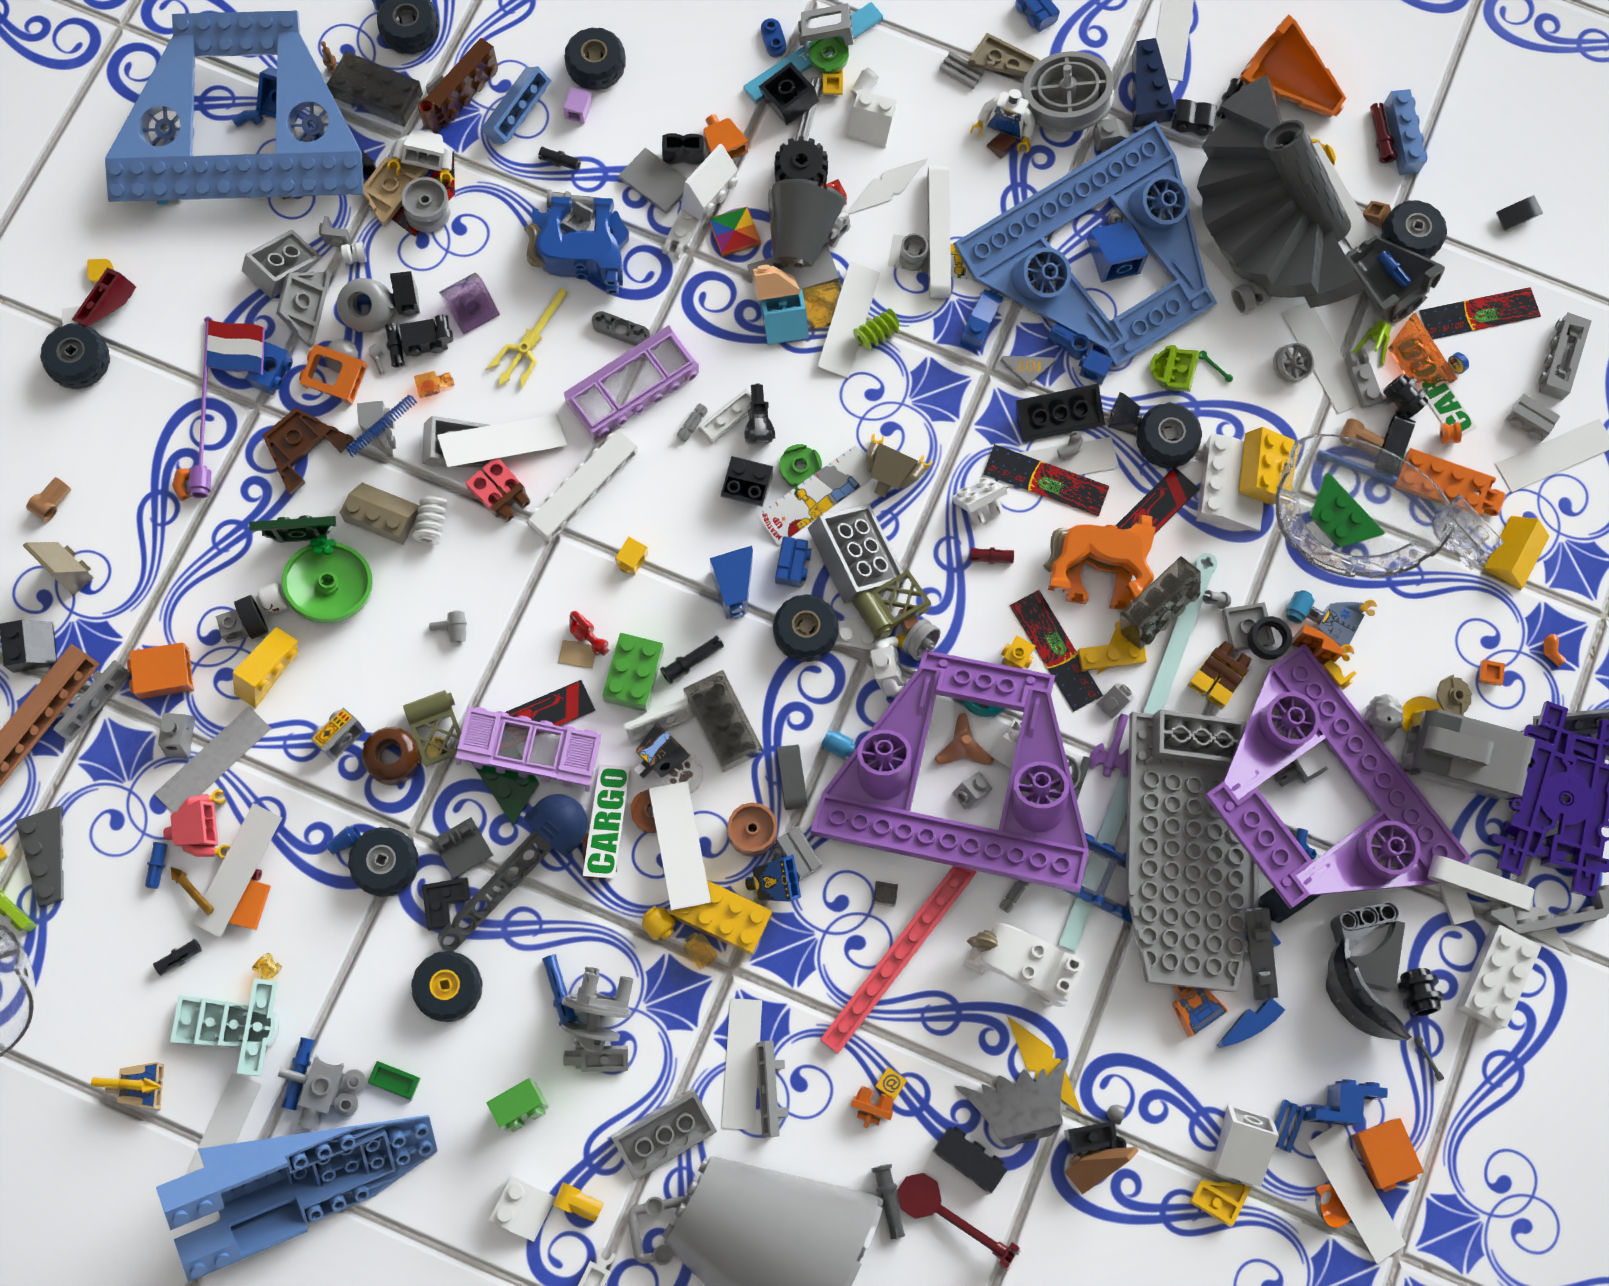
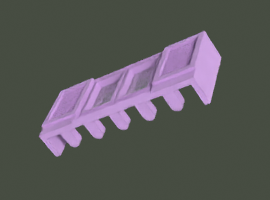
M468 707L455 760L456 765H461V761L472 762L474 767L482 769L483 765L496 767V772L505 773V770L518 772V776L521 778H527L528 774L541 777L540 780L545 783H549L550 779L563 781V786L572 787V783L585 786V791L589 792L601 734H597L593 730H578L569 725L555 726L552 722L545 720L540 722L531 721L526 716L512 717L502 711L492 712L482 707Z

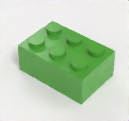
M620 632L602 694L604 702L647 712L664 652L663 643Z
M530 1078L486 1102L498 1127L512 1132L524 1127V1121L529 1118L536 1120L546 1114L545 1109L549 1108L537 1083Z

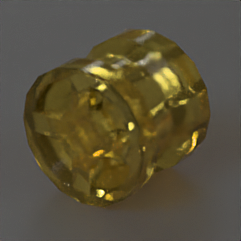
M270 953L260 957L252 966V970L259 973L261 979L271 980L282 969L281 964L275 963Z

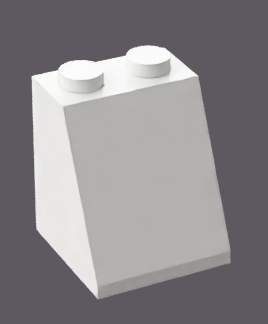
M1228 1104L1213 1161L1215 1173L1224 1179L1234 1178L1240 1180L1242 1184L1249 1187L1254 1185L1261 1187L1279 1137L1273 1118Z

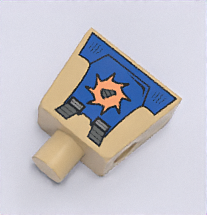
M153 1062L124 1067L119 1070L118 1079L143 1081L146 1078L160 1085L161 1088L150 1093H142V1090L105 1088V1092L117 1093V1103L161 1110L165 1064Z

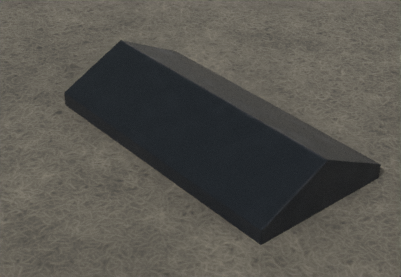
M1098 383L1016 400L1017 423L1023 442L1105 426Z

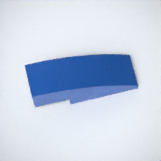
M1269 998L1263 1002L1255 1013L1251 1009L1245 1010L1216 1046L1223 1048L1255 1036L1275 1022L1284 1013L1285 1009L1273 998Z

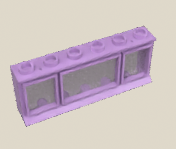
M668 325L563 392L565 402L593 440L604 438L611 429L624 425L631 416L641 414L645 407L651 403H658L668 392H675L682 383L696 378L699 373V364L675 335L670 325Z

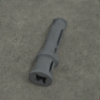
M892 1163L873 1167L871 1170L876 1176L878 1185L876 1192L881 1194L883 1198L890 1239L892 1240L897 1239L895 1228L898 1230L899 1238L906 1235L894 1192L897 1190V1184L893 1182L891 1174Z

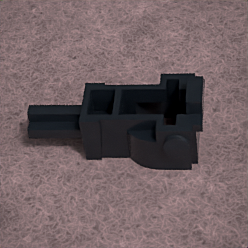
M751 384V402L747 406L749 421L745 426L744 439L748 444L770 443L773 439H776L773 424L768 418L769 404L764 402L763 384ZM755 418H763V423H765L766 430H768L766 435L755 436V433L751 434L750 431L755 430Z

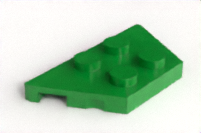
M1327 472L1323 476L1322 485L1317 492L1315 504L1309 514L1313 522L1338 548L1384 535L1385 532L1338 481Z

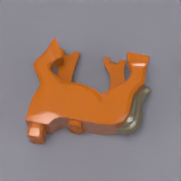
M1139 515L1138 522H1135L1131 528L1125 530L1118 529L1115 525L1098 526L1082 524L1072 528H1058L1053 531L1050 540L1051 555L1049 560L1043 565L1044 569L1050 572L1048 590L1054 591L1055 588H1062V593H1067L1066 602L1086 605L1089 600L1088 592L1081 582V570L1085 563L1095 570L1115 574L1114 589L1109 608L1129 611L1132 607L1131 601L1133 604H1136L1154 580V574L1146 562V557L1152 547L1156 528L1152 526L1153 517ZM1134 575V577L1136 578V580L1131 581V580H1132V576Z

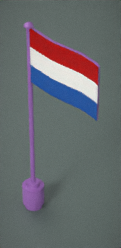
M209 316L204 318L206 329L198 465H194L193 468L189 469L188 491L191 497L206 498L211 491L212 471L203 465L208 367L224 371H250L263 375L265 328L250 323H222L213 321Z

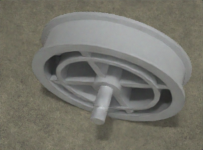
M1079 51L1060 52L1043 58L1028 71L1023 84L1024 99L1029 102V109L1032 111L1035 123L1039 126L1056 132L1080 131L1100 122L1111 110L1114 102V78L1109 66L1092 54Z

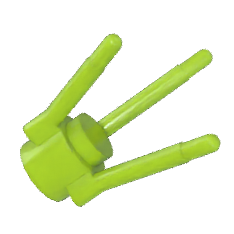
M1377 321L1373 328L1370 327L1367 334L1353 350L1354 354L1356 355L1358 350L1372 336V340L1376 342L1375 352L1378 351L1380 344L1383 343L1380 365L1383 366L1390 339L1391 326L1387 322Z

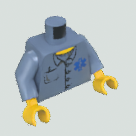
M1367 600L1364 603L1335 602L1330 603L1324 612L1313 606L1307 618L1317 623L1315 629L1329 636L1344 650L1341 657L1347 662L1350 660V657L1346 653L1355 654L1353 647L1349 644L1365 616L1362 613L1365 611L1368 616H1374L1375 611L1369 608L1378 606L1374 600Z

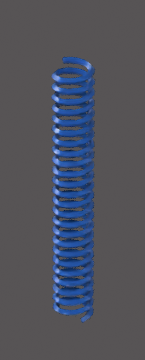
M411 395L404 397L402 402L399 401V404L391 408L389 413L386 412V415H383L381 420L378 419V422L367 428V431L359 435L357 440L351 442L349 447L346 446L350 456L354 458L353 454L356 455L355 451L359 453L357 448L362 451L360 446L364 448L362 443L367 446L364 440L370 444L367 438L372 442L369 435L375 439L372 433L378 437L380 432L383 433V430H386L385 427L388 428L387 424L391 426L388 420L394 424L391 420L392 418L396 421L393 415L399 419L395 412L402 417L404 412L407 413L409 407L412 408L410 403L415 406L411 401L412 399L417 404L414 397Z

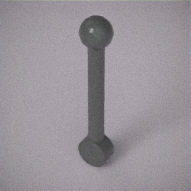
M1416 1036L1414 1043L1419 1045L1433 1069L1436 1079L1442 1081L1444 1076L1437 1069L1423 1045V1038Z

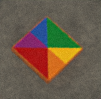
M747 206L708 218L722 257L761 245V240Z

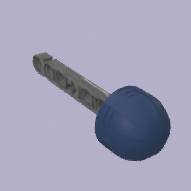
M563 794L549 795L538 801L524 816V819L534 831L458 912L452 924L448 923L442 929L437 940L444 951L456 950L466 940L465 936L471 934L553 848L566 858L583 841L588 828L586 812L577 800ZM534 843L540 848L539 850L533 845ZM528 850H533V858L524 860V853ZM517 867V875L514 877L507 876L510 868ZM493 887H500L501 890L499 892L494 891ZM486 894H488L490 897H492V900H491V901L488 899V897L486 896ZM478 902H487L485 909L481 911L475 910ZM462 919H471L469 926L465 928L459 927ZM446 936H455L453 943L449 945L443 944Z

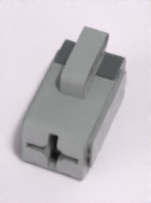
M1440 709L1425 710L1414 713L1402 753L1401 768L1404 771L1410 772L1412 777L1493 799L1522 797L1528 773L1527 768L1531 761L1536 739L1524 736V732Z

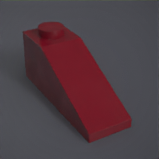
M107 267L71 320L85 327H90L125 305L137 287L121 273Z

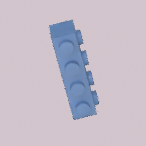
M539 66L525 67L480 130L494 144L507 143L552 80Z
M1411 89L1390 91L1384 102L1389 132L1394 138V151L1398 155L1396 164L1399 175L1419 174L1428 160L1427 152L1424 151L1423 147L1424 137L1419 129L1420 119L1415 111L1416 101L1412 97Z

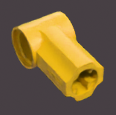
M562 1182L552 1205L596 1222L604 1203L581 1193L580 1189Z

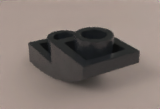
M1535 195L1496 212L1504 231L1543 214Z

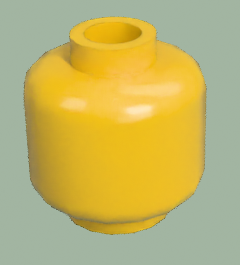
M654 906L642 916V928L653 940L656 941L662 938L665 941L674 933L672 928L675 926V920L664 907L657 908Z

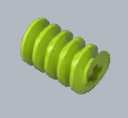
M889 308L887 312L880 313V317L875 316L873 321L868 320L866 325L862 324L859 326V329H853V333L861 346L872 350L871 343L878 346V338L885 342V334L892 338V330L896 334L900 333L899 320L894 311Z

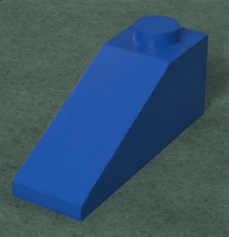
M984 289L963 331L961 344L980 351L1004 297Z

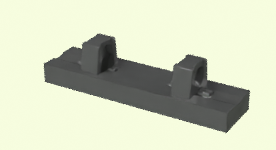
M1268 907L1245 909L1254 999L1279 998L1270 910ZM1268 971H1270V974H1269V975H1260V974H1259V972H1268Z

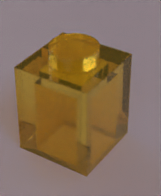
M694 933L685 939L686 944L683 947L699 971L718 958V954L703 933L699 935Z

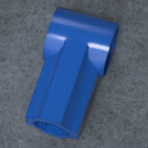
M1057 323L1051 329L1047 338L1050 342L1068 351L1070 356L1076 360H1081L1083 354L1087 356L1090 341L1084 334H1076ZM1075 345H1082L1084 348L1078 349Z

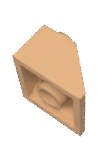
M770 265L758 266V269H753L752 283L758 300L800 294V289L794 276L774 266L770 267Z

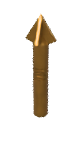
M170 867L172 880H175L176 884L179 883L206 915L212 914L214 908L185 877L187 873Z

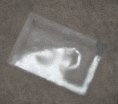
M1460 494L1437 516L1435 525L1439 537L1444 541L1446 548L1453 551L1459 558L1460 563L1468 567L1470 571L1504 543L1499 535Z

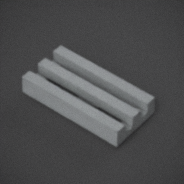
M951 51L939 67L940 71L973 89L984 74L983 69L968 65L967 60ZM947 65H949V66H951V67L957 69L958 72L955 71V70H953L952 68L948 67ZM966 74L967 76L973 78L974 81L964 75Z

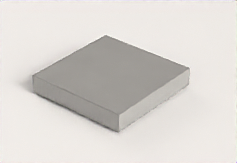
M1265 602L1222 609L1221 612L1228 641L1234 647L1232 652L1250 649L1247 640L1249 630L1259 619L1268 617ZM1264 626L1258 631L1257 638L1261 646L1266 647L1275 644L1270 626Z

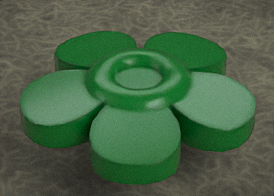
M321 534L318 536V539L313 538L310 540V546L313 547V552L317 555L322 554V552L330 555L333 553L336 541L328 539L327 535Z

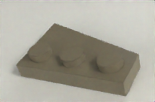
M986 33L969 58L968 65L1026 77L1028 71L1040 59Z

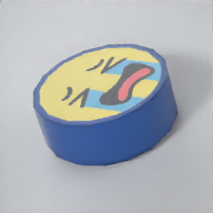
M1456 352L1448 358L1450 368L1457 374H1462L1469 368L1468 358L1460 352Z

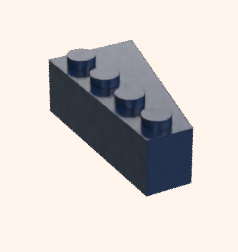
M1156 38L1136 41L1132 53V128L1150 125L1155 121L1157 123L1169 122L1176 108Z

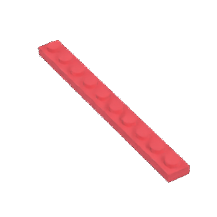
M956 866L950 869L820 1038L821 1042L836 1054H839L975 876L976 871Z

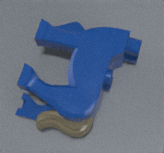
M551 197V209H547L546 213H539V209L532 208V223L524 228L529 237L526 258L531 266L542 268L550 275L560 277H576L580 280L595 278L600 280L603 285H606V294H619V285L623 286V268L620 251L629 241V231L622 222L618 211L613 212V198H594V231H575L562 235L561 224L564 217L572 209L571 197Z

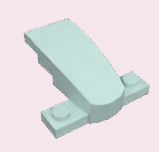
M254 978L249 1006L229 1001L179 995L170 1043L214 1047H241L237 1074L261 1076L266 1047H270L278 1032V1020L273 1012L278 981Z

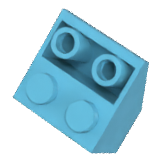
M802 289L800 294L760 300L767 345L809 338Z

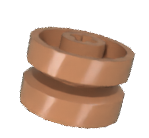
M750 802L740 805L729 817L727 833L730 844L735 851L743 856L756 857L765 854L772 848L776 840L778 827L776 817L763 804ZM749 827H753V829L757 828V830L755 832H750Z

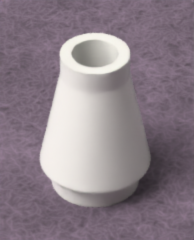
M867 67L861 71L850 92L856 97L858 90L869 91L877 84L879 76L875 71Z

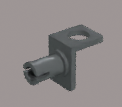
M1295 759L1291 762V767L1276 774L1275 778L1278 781L1286 777L1279 782L1282 788L1297 778L1302 779L1305 784L1326 772L1329 768L1326 766L1307 776L1298 760Z

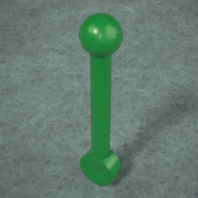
M1202 350L1199 352V359L1206 360L1225 377L1226 382L1233 381V376L1227 374L1207 356L1206 351Z

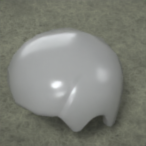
M347 339L335 340L327 347L358 358L359 352L355 344ZM325 357L327 367L339 373L342 363Z

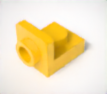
M1332 660L1323 665V668L1337 686L1343 690L1354 682L1352 678L1357 674L1355 671L1344 677L1341 668L1333 663Z

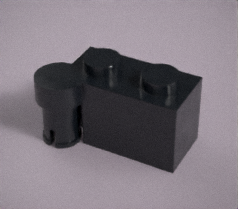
M442 314L443 321H441L440 315H437L435 320L428 319L399 324L405 355L417 357L422 353H440L448 349L447 344L454 340L453 332L449 327L448 315Z
M1114 1121L1064 1130L1068 1154L1104 1147L1106 1149L1127 1147L1125 1139L1116 1136Z

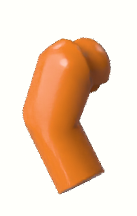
M179 468L175 472L172 487L180 501L190 497L184 486L185 480L189 479V469Z
M1550 634L1544 639L1543 653L1560 667L1566 661V658L1558 652L1559 637L1555 634Z

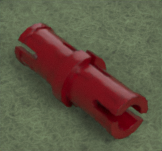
M990 547V549L970 548L969 558L970 562L1013 564L1014 550L995 549V547Z

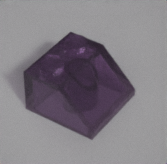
M476 272L439 291L447 310L463 335L500 315L485 283Z

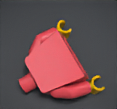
M217 789L212 795L202 794L187 798L178 811L171 814V826L164 828V838L168 841L173 840L174 846L182 847L184 852L195 857H214V855H219L224 859L225 856L221 852L224 848L229 849L230 846L222 845L219 848H215L218 845L214 807V803L219 806L226 803L225 798L216 799L218 795L225 794L224 791Z

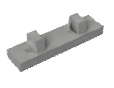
M115 660L111 662L103 673L97 670L92 675V678L96 681L72 708L67 705L63 709L62 713L65 716L53 730L71 743L127 680L131 673Z
M762 1041L756 1043L762 1138H773L780 1136L778 1118L788 1117V1107L778 1108L775 1070L785 1069V1060H775L773 1041Z

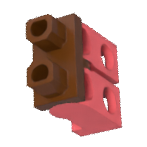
M499 458L492 459L482 468L483 473L479 470L465 482L467 489L496 518L500 517L506 522H509L515 516V512L510 508L515 502L521 509H524L531 503L523 484L519 482Z

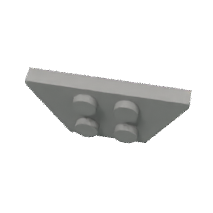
M325 270L324 272L307 271L305 273L291 272L285 275L276 314L309 347L314 346L332 274L330 270Z

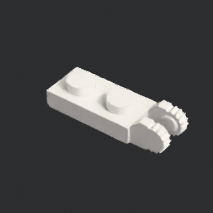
M680 209L663 246L662 253L667 255L674 243L678 245L674 258L680 259L700 220Z

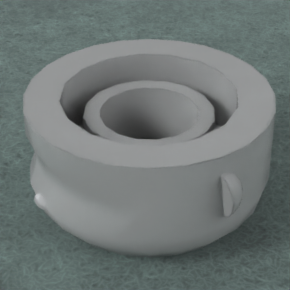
M358 278L348 282L339 292L337 310L342 321L351 329L357 332H373L385 327L390 321L394 311V301L389 289L381 282L369 278ZM363 295L369 296L372 304L371 310L367 315H362L357 309L358 299Z

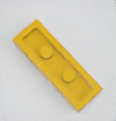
M1143 640L1078 649L1081 672L1144 664L1147 662Z

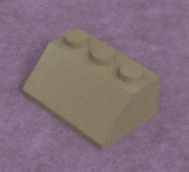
M362 482L348 494L339 513L344 522L404 545L416 520V516L419 514L417 510L420 505Z

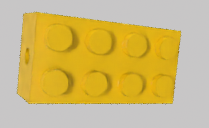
M708 880L710 903L670 911L669 914L675 920L753 956L773 912Z

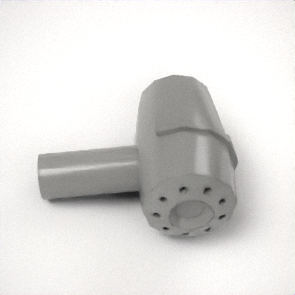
M460 610L450 611L447 613V621L429 623L430 631L448 629L451 643L465 642L467 625L465 612Z

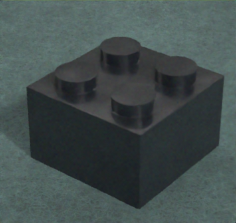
M792 62L758 86L764 101L786 125L819 102L814 86Z

